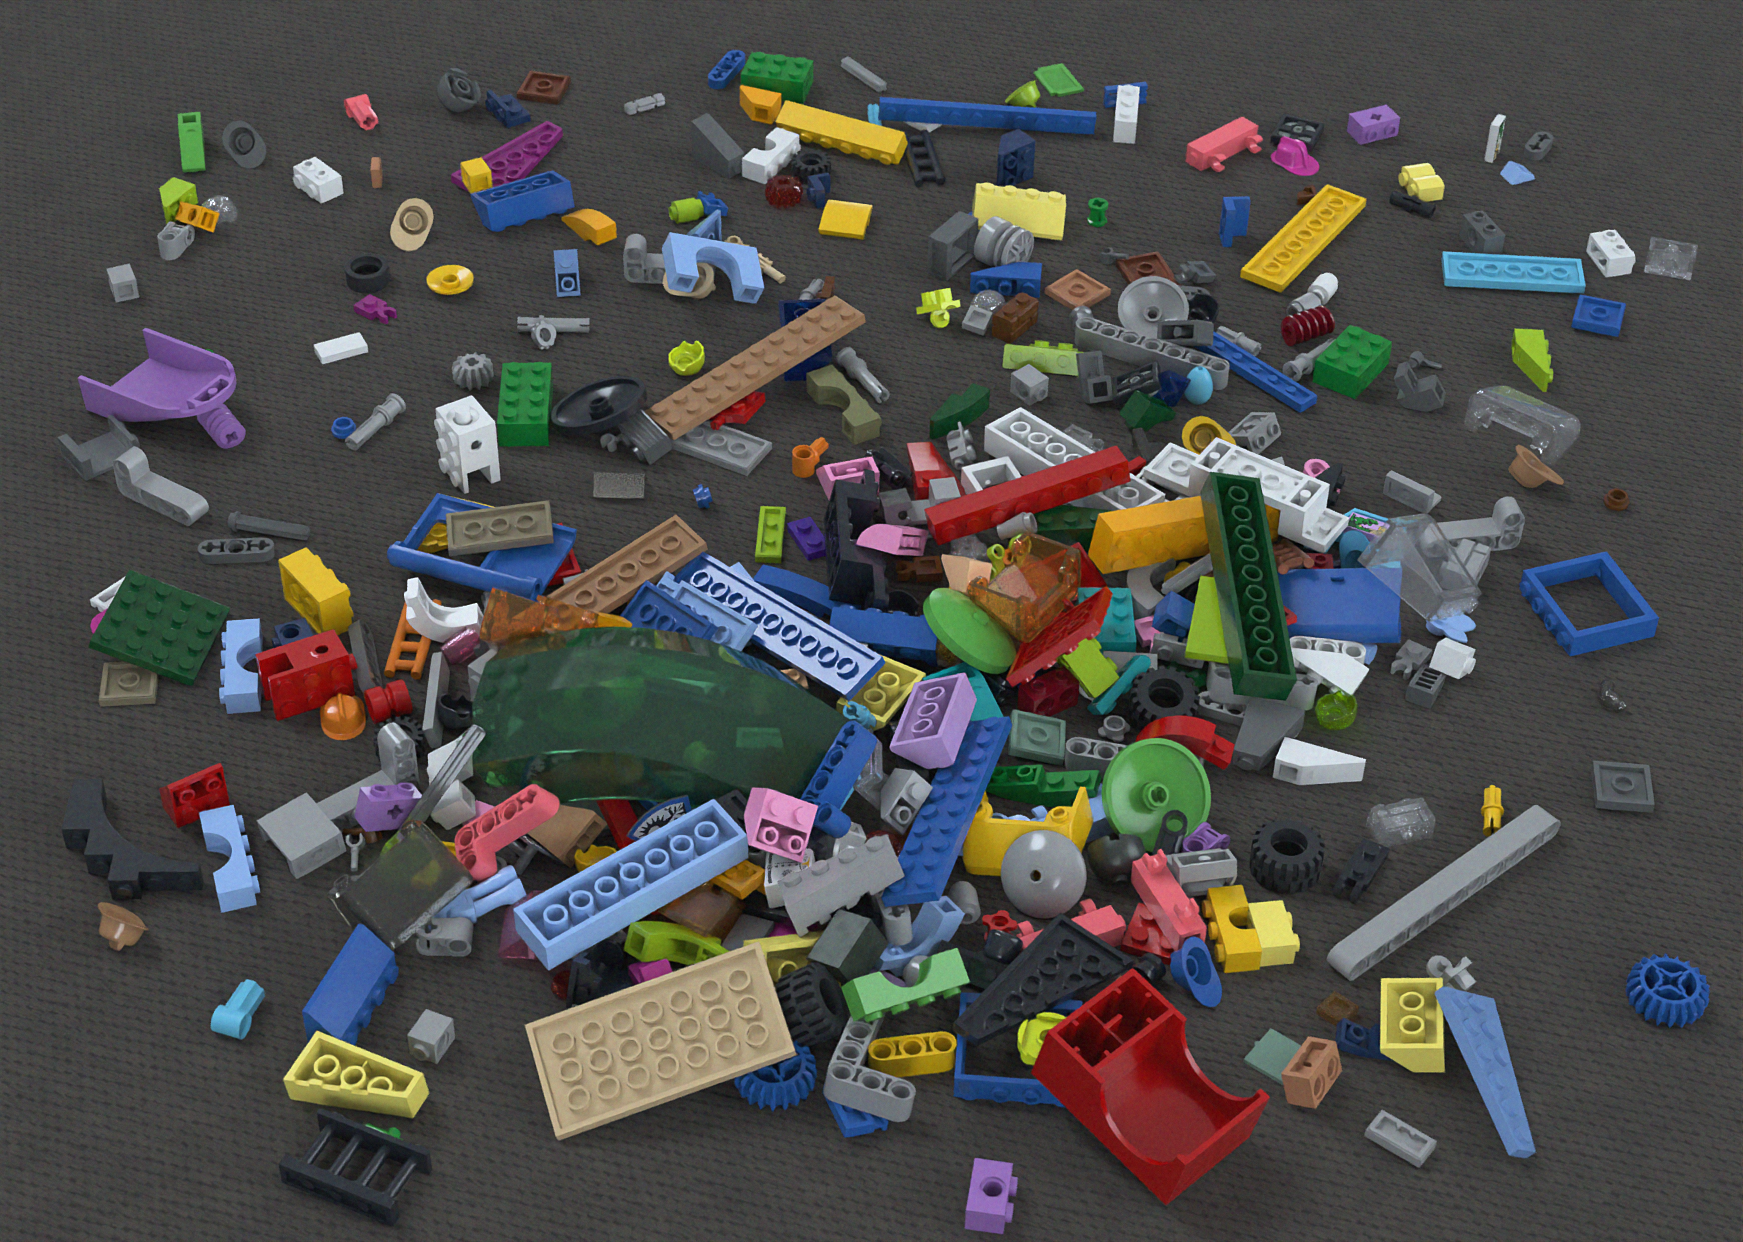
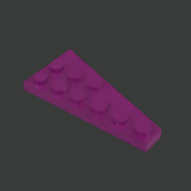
M546 121L483 156L482 159L491 170L492 186L496 187L524 179L563 137V129ZM461 169L452 173L451 182L468 191L462 182Z

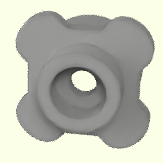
M1111 715L1105 718L1103 727L1098 729V734L1101 737H1108L1114 742H1121L1124 740V734L1130 731V725L1122 717Z

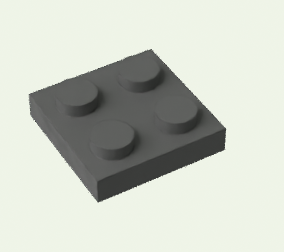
M1606 761L1592 762L1591 773L1595 808L1653 813L1655 803L1649 765Z

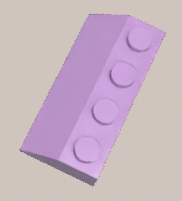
M966 673L914 683L889 746L892 752L926 769L945 768L954 764L977 701Z

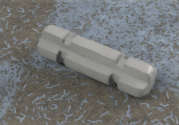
M661 93L653 95L652 98L648 96L635 100V103L633 101L625 103L624 110L627 115H633L637 113L636 111L643 112L653 109L655 106H663L665 98Z

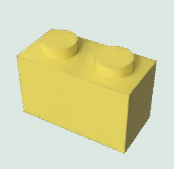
M1283 900L1248 903L1246 927L1247 929H1256L1262 948L1260 967L1294 963L1295 952H1298L1300 949L1299 937L1297 934H1293L1292 916L1290 912H1286Z

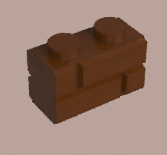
M1022 292L1017 294L993 314L992 336L1006 343H1013L1030 326H1033L1038 321L1039 301Z

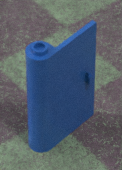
M1403 568L1291 569L1283 575L1277 571L1283 605L1297 615V622L1287 626L1289 639L1294 636H1305L1357 643L1401 642L1400 604Z

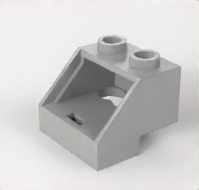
M1221 848L1165 855L1167 857V867L1188 899L1198 895L1207 896L1208 888L1232 886L1237 878V860L1229 849L1221 850Z

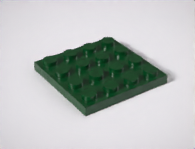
M129 569L94 632L88 648L193 686L229 615L230 607Z

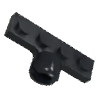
M992 929L989 931L984 947L979 953L941 940L936 954L958 948L970 981L969 983L987 989L1019 956L1023 942L1014 935L998 929Z

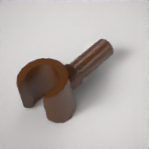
M363 828L343 829V835L359 836L361 833L364 835L366 844L383 839L381 831L365 832Z

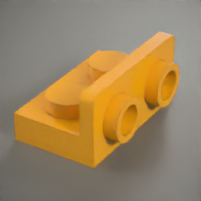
M747 860L738 863L709 880L742 900L755 889L766 895L764 887L765 869Z

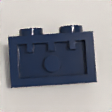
M492 90L487 91V99L485 100L487 110L492 112L497 120L502 122L507 128L531 121L530 114L511 94L502 95L498 98Z

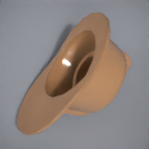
M1521 445L1516 446L1517 456L1509 466V472L1522 486L1528 488L1538 487L1547 480L1560 485L1564 484L1563 479L1543 464L1531 451Z
M98 903V908L102 914L99 934L109 940V945L113 949L119 951L124 945L134 946L143 932L149 930L142 920L132 912L114 904Z

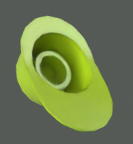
M1030 81L1018 88L1007 97L1005 102L1017 107L1036 108L1035 103L1040 98V92L1035 84L1036 81Z

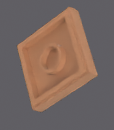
M1077 269L1045 287L1046 295L1071 310L1079 306L1091 307L1109 296L1111 291L1107 286Z

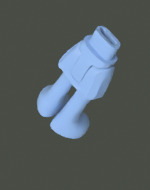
M509 865L502 868L497 874L469 889H466L463 884H459L440 897L438 901L434 902L433 908L422 911L423 918L463 917L475 924L478 917L497 907L510 904L516 908L527 902L528 899L514 867Z

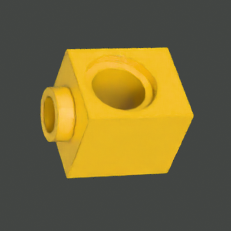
M482 157L460 163L462 182L470 194L493 187L491 170Z

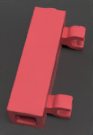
M1240 117L1188 143L1186 162L1200 171L1212 167L1214 171L1220 172L1225 169V166L1221 165L1220 162L1226 160V158L1246 148L1252 153L1261 151L1262 148L1257 146V143L1263 141V138L1257 135L1258 125L1244 117Z
M1159 849L1156 855L1149 856L1148 853H1145L1141 859L1133 861L1131 883L1174 951L1181 949L1189 937H1198L1205 943L1207 927L1198 914L1199 906L1193 898L1188 899L1167 867V857L1162 849Z
M1090 898L1079 902L1083 911L1078 913V917L1071 920L1112 947L1121 945L1124 932L1126 931L1123 917L1117 915L1111 905L1097 910ZM1029 921L1017 924V928L1021 933L1016 934V937L1023 942L1019 955L1044 929L1034 932Z

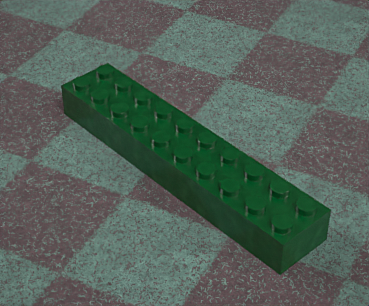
M1210 471L1200 495L1234 695L1286 701L1297 681L1260 478Z

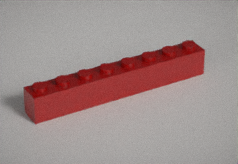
M1113 446L926 508L924 511L928 530L939 546L996 527L1022 512L1035 514L1131 482L1128 460L1117 446Z

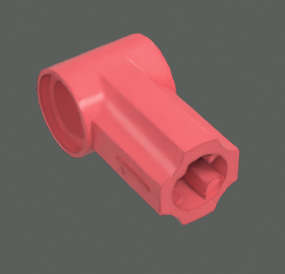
M364 94L344 99L345 110L349 118L354 117L360 128L365 130L374 129V126L378 124V118L371 109L368 96Z

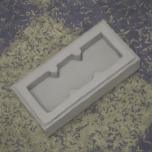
M1383 1110L1366 1128L1364 1135L1418 1168L1435 1149L1437 1142Z

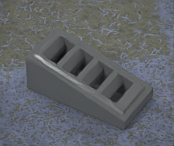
M1422 664L1407 687L1405 701L1431 709L1448 675L1430 668L1429 665Z

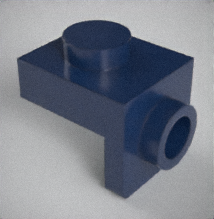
M829 173L808 176V200L813 202L816 209L825 207V193H830Z

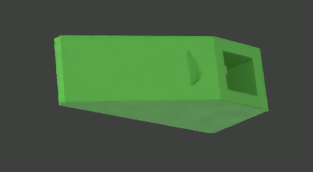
M200 112L178 114L183 172L205 171L204 132Z

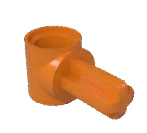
M820 437L810 446L799 445L792 450V472L795 476L806 478L814 474L815 466L820 460L819 456L829 446L825 438Z

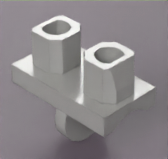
M1433 956L1427 962L1426 970L1431 978H1443L1444 987L1466 992L1476 983V980L1466 970L1472 963L1466 956L1461 959L1455 968L1443 956Z

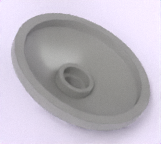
M1149 276L1132 282L1122 292L1118 302V318L1122 327L1157 338L1158 322L1160 320L1188 319L1189 305L1186 295L1177 284L1162 277ZM1154 314L1156 318L1151 319L1148 315Z
M1037 830L1020 836L1010 845L1002 861L1001 881L1008 899L1018 910L1032 917L1052 918L1056 917L1059 913H1066L1079 901L1086 885V866L1081 852L1069 838L1054 831ZM1035 870L1041 873L1039 881L1035 880L1033 876Z

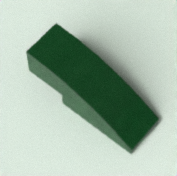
M972 383L962 396L952 393L930 419L929 438L934 440L946 436L950 431L959 430L958 422H961L962 426L965 427L980 417L989 408L990 389Z

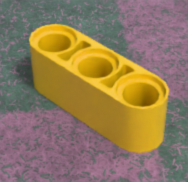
M948 1032L877 1039L871 1042L868 1048V1068L897 1078L950 1071L956 1064L957 1040L955 1036Z

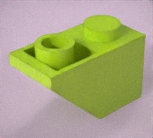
M173 177L159 188L166 224L170 221H176L175 216L178 213L180 202L193 205L198 203L195 184Z

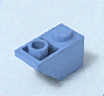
M577 249L555 250L554 263L557 297L580 296Z

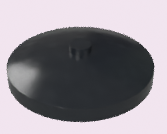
M616 376L601 379L584 385L566 395L553 408L551 419L555 429L562 434L585 435L599 432L625 421L638 412L647 400V391L644 383L636 377Z

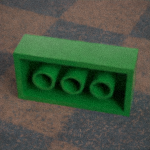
M503 363L497 418L499 446H549L553 394L552 363Z

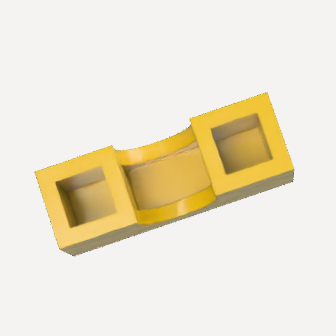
M1242 885L1208 888L1206 900L1202 901L1204 918H1209L1210 921L1208 924L1210 940H1215L1216 942L1215 958L1217 962L1222 963L1224 973L1260 969L1262 948L1256 929H1239L1235 927L1245 926L1247 922L1249 905Z

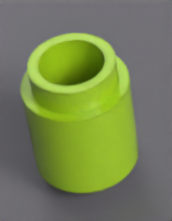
M688 198L673 201L671 207H669L670 219L675 220L677 224L695 221L704 215L700 199Z

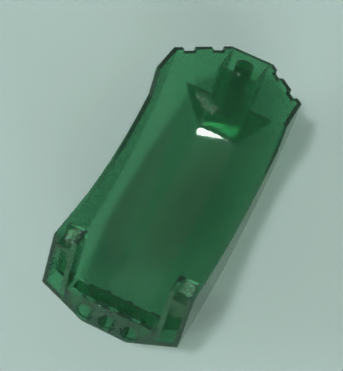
M583 628L512 641L485 663L473 700L472 725L480 726L484 729L486 735L472 754V765L499 803L532 784H536L557 796L559 804L606 799L664 802L671 798L688 795L690 806L698 808L710 800H716L735 789L748 801L752 788H768L800 799L841 728L850 720L787 674L762 660L734 648L699 637L650 628ZM870 757L858 776L860 781L855 788L856 791L866 783Z

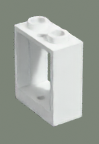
M1008 456L965 466L961 470V484L965 489L966 495L983 490V487L1022 477Z

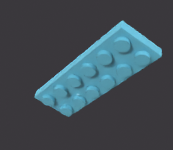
M1442 252L1441 261L1444 286L1584 293L1586 285L1581 259Z

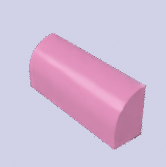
M877 524L863 531L856 544L896 555L923 556L929 531L910 526Z

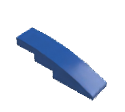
M763 564L753 578L756 583L797 607L800 605L822 618L824 613L831 616L832 607L840 608L841 605H849L855 607L856 610L860 607L856 604L829 600L828 586L780 568Z

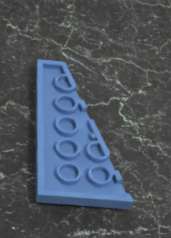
M1441 987L1434 994L1509 1156L1528 1158L1536 1153L1494 999L1453 988Z

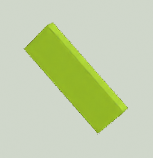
M760 506L755 562L781 563L786 507Z

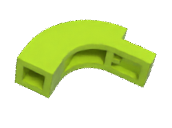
M660 921L631 922L624 946V951L642 962L667 959L668 961L686 965L697 964L730 952L720 946L722 940L713 935L691 927Z

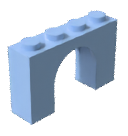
M669 233L662 247L669 289L691 293L699 278L697 263L705 262L719 267L727 274L731 281L734 300L757 303L764 290V284L755 247Z

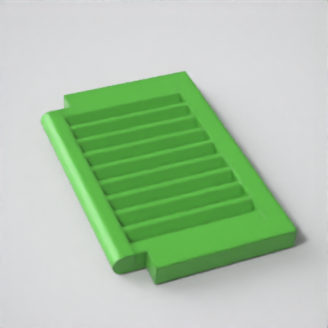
M1063 63L1038 68V71L1034 72L1035 77L1051 96L1057 95L1061 97L1084 91L1083 87Z

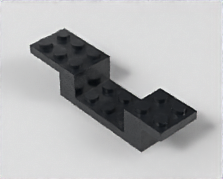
M864 469L860 483L835 480L824 515L829 600L856 604L860 606V610L864 611L868 608L882 611L887 610L889 604V595L885 594L888 579L884 577L886 561H882V551L856 546L853 540L858 539L863 531L873 526V513H877L880 506V497H877L879 483L875 481L874 471Z

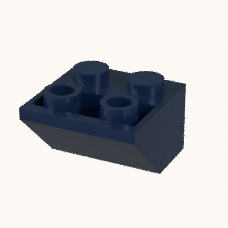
M1020 129L1001 136L998 150L996 186H1014L1033 178L1035 140Z

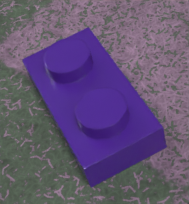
M811 517L787 523V531L807 561L826 556L825 537Z

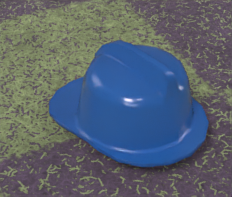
M1189 937L1181 949L1171 953L1170 968L1172 977L1178 985L1188 991H1192L1194 997L1202 1005L1215 1007L1220 1003L1222 986L1212 963L1208 947L1200 938Z

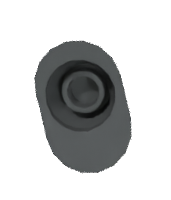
M240 120L233 121L226 126L222 136L223 145L241 167L249 169L259 166L266 156V144L257 131L247 122Z

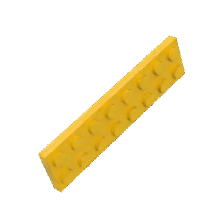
M1326 185L1241 269L1240 277L1281 293L1366 206L1367 199Z

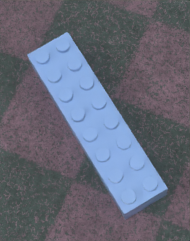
M712 799L514 908L516 932L549 971L627 927L631 922H636L748 858L747 834L718 802Z

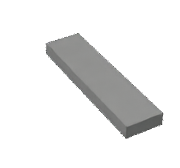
M442 652L433 653L431 658L422 729L431 748L441 747L444 724L440 721L438 715V699L443 694L448 693L450 669Z

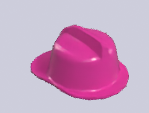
M1283 136L1277 151L1271 155L1274 163L1295 175L1309 176L1319 170L1318 162L1308 155L1306 145L1301 140Z

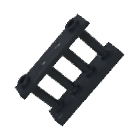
M319 1108L316 1113L320 1134L302 1158L298 1159L285 1154L278 1163L282 1183L393 1227L399 1219L396 1196L415 1169L430 1174L432 1171L430 1151L422 1145L411 1144L347 1119L340 1113L329 1112ZM332 1137L348 1142L329 1169L323 1170L313 1166V1163ZM360 1147L375 1153L357 1180L351 1181L340 1176ZM388 1158L403 1164L385 1191L379 1192L368 1187Z

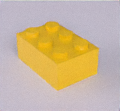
M307 547L279 559L284 598L302 618H306L307 623L318 634L332 629L335 630L337 635L348 631V626L352 624L353 611L349 605L351 594L347 585L341 583L336 578L334 572L323 565L320 557L313 555Z

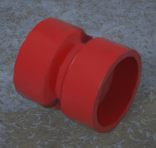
M402 679L387 683L384 689L381 686H376L364 690L366 706L374 724L390 719L392 714L396 717H401L412 713L410 695Z

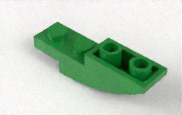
M1043 765L999 766L994 768L985 791L1005 799L1034 805L1072 807L1080 787H1086L1088 798L1097 797L1102 778L1099 770L1045 773Z

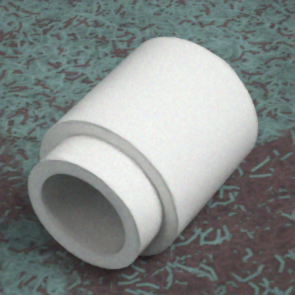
M1331 273L1321 274L1309 287L1307 293H1314L1320 298L1321 305H1324L1336 292L1338 280Z

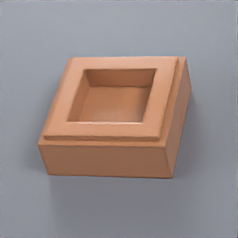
M372 157L371 160L373 188L382 187L383 174L380 157Z

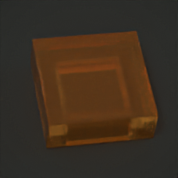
M1334 991L1317 1007L1316 1014L1337 1027V1023L1342 1018L1351 1020L1358 1013L1359 1006Z

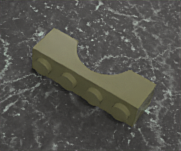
M833 365L807 373V393L818 405H835L845 410L842 413V432L853 445L880 436V426L882 425L880 415L873 411L866 399H863L857 393L855 387L851 386L844 378V375L841 372L839 373Z

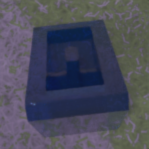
M1170 370L1161 372L1162 389L1158 390L1153 397L1163 400L1168 406L1175 407L1190 384L1191 379Z

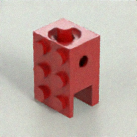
M334 629L255 654L262 694L266 701L272 699L276 721L324 706L329 699L337 696L338 693L351 697L355 696L351 671L357 669V662L352 653L348 654Z

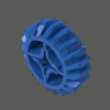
M1665 953L1662 958L1655 954L1650 959L1643 957L1639 963H1635L1627 977L1626 996L1629 997V1005L1635 1006L1636 1014L1644 1012L1645 1021L1651 1018L1655 1019L1657 1026L1661 1022H1666L1669 1028L1674 1022L1681 1028L1686 1022L1693 1024L1696 1018H1700L1703 1015L1705 1007H1707L1709 1002L1710 990L1709 985L1706 984V976L1700 975L1698 967L1691 968L1690 960L1681 962L1678 956L1675 959H1671Z
M794 1041L793 1045L796 1056L735 1077L734 1084L736 1089H739L741 1098L747 1097L749 1105L758 1101L760 1110L764 1106L770 1105L772 1111L775 1110L776 1105H781L786 1111L788 1103L791 1102L793 1105L798 1106L800 1098L807 1100L809 1091H813L815 1078H817L816 1060L814 1055H811L809 1046L803 1047L801 1043Z

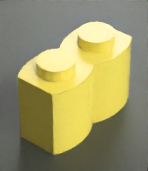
M1429 163L1402 166V171L1399 174V183L1405 187L1408 195H1416L1420 200L1426 202L1443 199L1444 183L1440 176L1435 174L1433 167Z

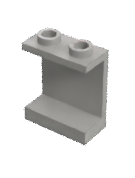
M307 792L257 820L262 839L265 842L271 839L286 857L290 872L296 879L346 852L341 831Z

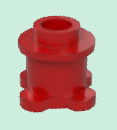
M1000 910L993 915H985L982 918V924L988 926V930L984 935V941H986L989 931L992 929H998L1011 935V931L1017 929V922L1009 917V913L1004 910Z

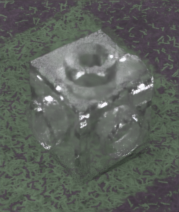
M975 534L951 540V552L948 555L962 556L988 563L987 547L983 542H980Z

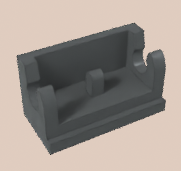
M906 488L878 493L882 518L885 524L903 526L911 522L910 517L905 519L898 517V513L912 508Z

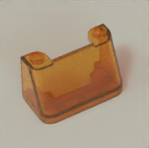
M1026 531L1018 539H1015L1011 546L1013 561L989 583L987 578L983 576L972 579L968 585L967 592L969 599L1013 637L1022 642L1029 643L1064 609V603L1062 602L1064 598L1072 602L1077 596L1081 583V550Z
M492 588L480 628V639L492 645L524 649H537L587 639L597 631L599 613L543 595L537 596V600L540 601L539 603L499 588Z

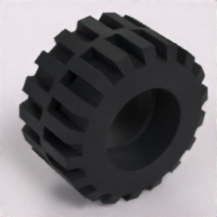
M1158 666V670L1152 667L1147 669V673H1140L1138 679H1135L1128 702L1127 713L1131 717L1130 723L1132 726L1137 725L1136 731L1140 733L1148 724L1160 718L1168 716L1196 717L1200 696H1198V687L1194 686L1195 681L1191 677L1186 678V673L1183 671L1180 673L1176 672V668L1170 667V670L1165 669L1164 666ZM1157 699L1166 700L1175 707L1162 708L1152 701Z
M1277 818L1273 819L1272 823L1268 821L1263 823L1262 828L1258 827L1255 835H1253L1249 860L1252 877H1256V882L1260 885L1266 884V889L1270 891L1276 889L1277 893L1283 894V891H1288L1289 895L1296 894V890L1302 893L1307 891V887H1314L1316 881H1319L1325 853L1324 839H1321V834L1318 831H1313L1314 827L1310 824L1305 825L1303 821L1298 819L1297 821H1292L1291 818H1285L1284 820Z
M818 962L810 963L778 979L776 993L788 1030L797 1042L801 1043L804 1047L809 1046L811 1048L843 1034L849 1021L847 1002L839 983L824 965H820Z

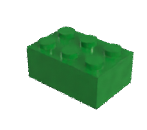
M751 52L741 73V85L781 93V101L787 100L803 104L813 84V60H807L802 57L793 58L784 55Z
M1349 325L1315 360L1312 382L1356 399L1389 364L1392 341L1362 330L1359 327Z

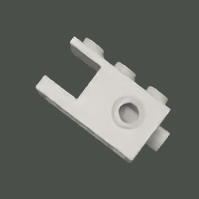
M471 395L435 408L437 419L434 420V425L439 437L436 443L441 455V459L438 462L442 472H447L450 476L452 484L455 487L458 486L464 494L468 493L467 473L480 469L491 484L500 481L495 421Z

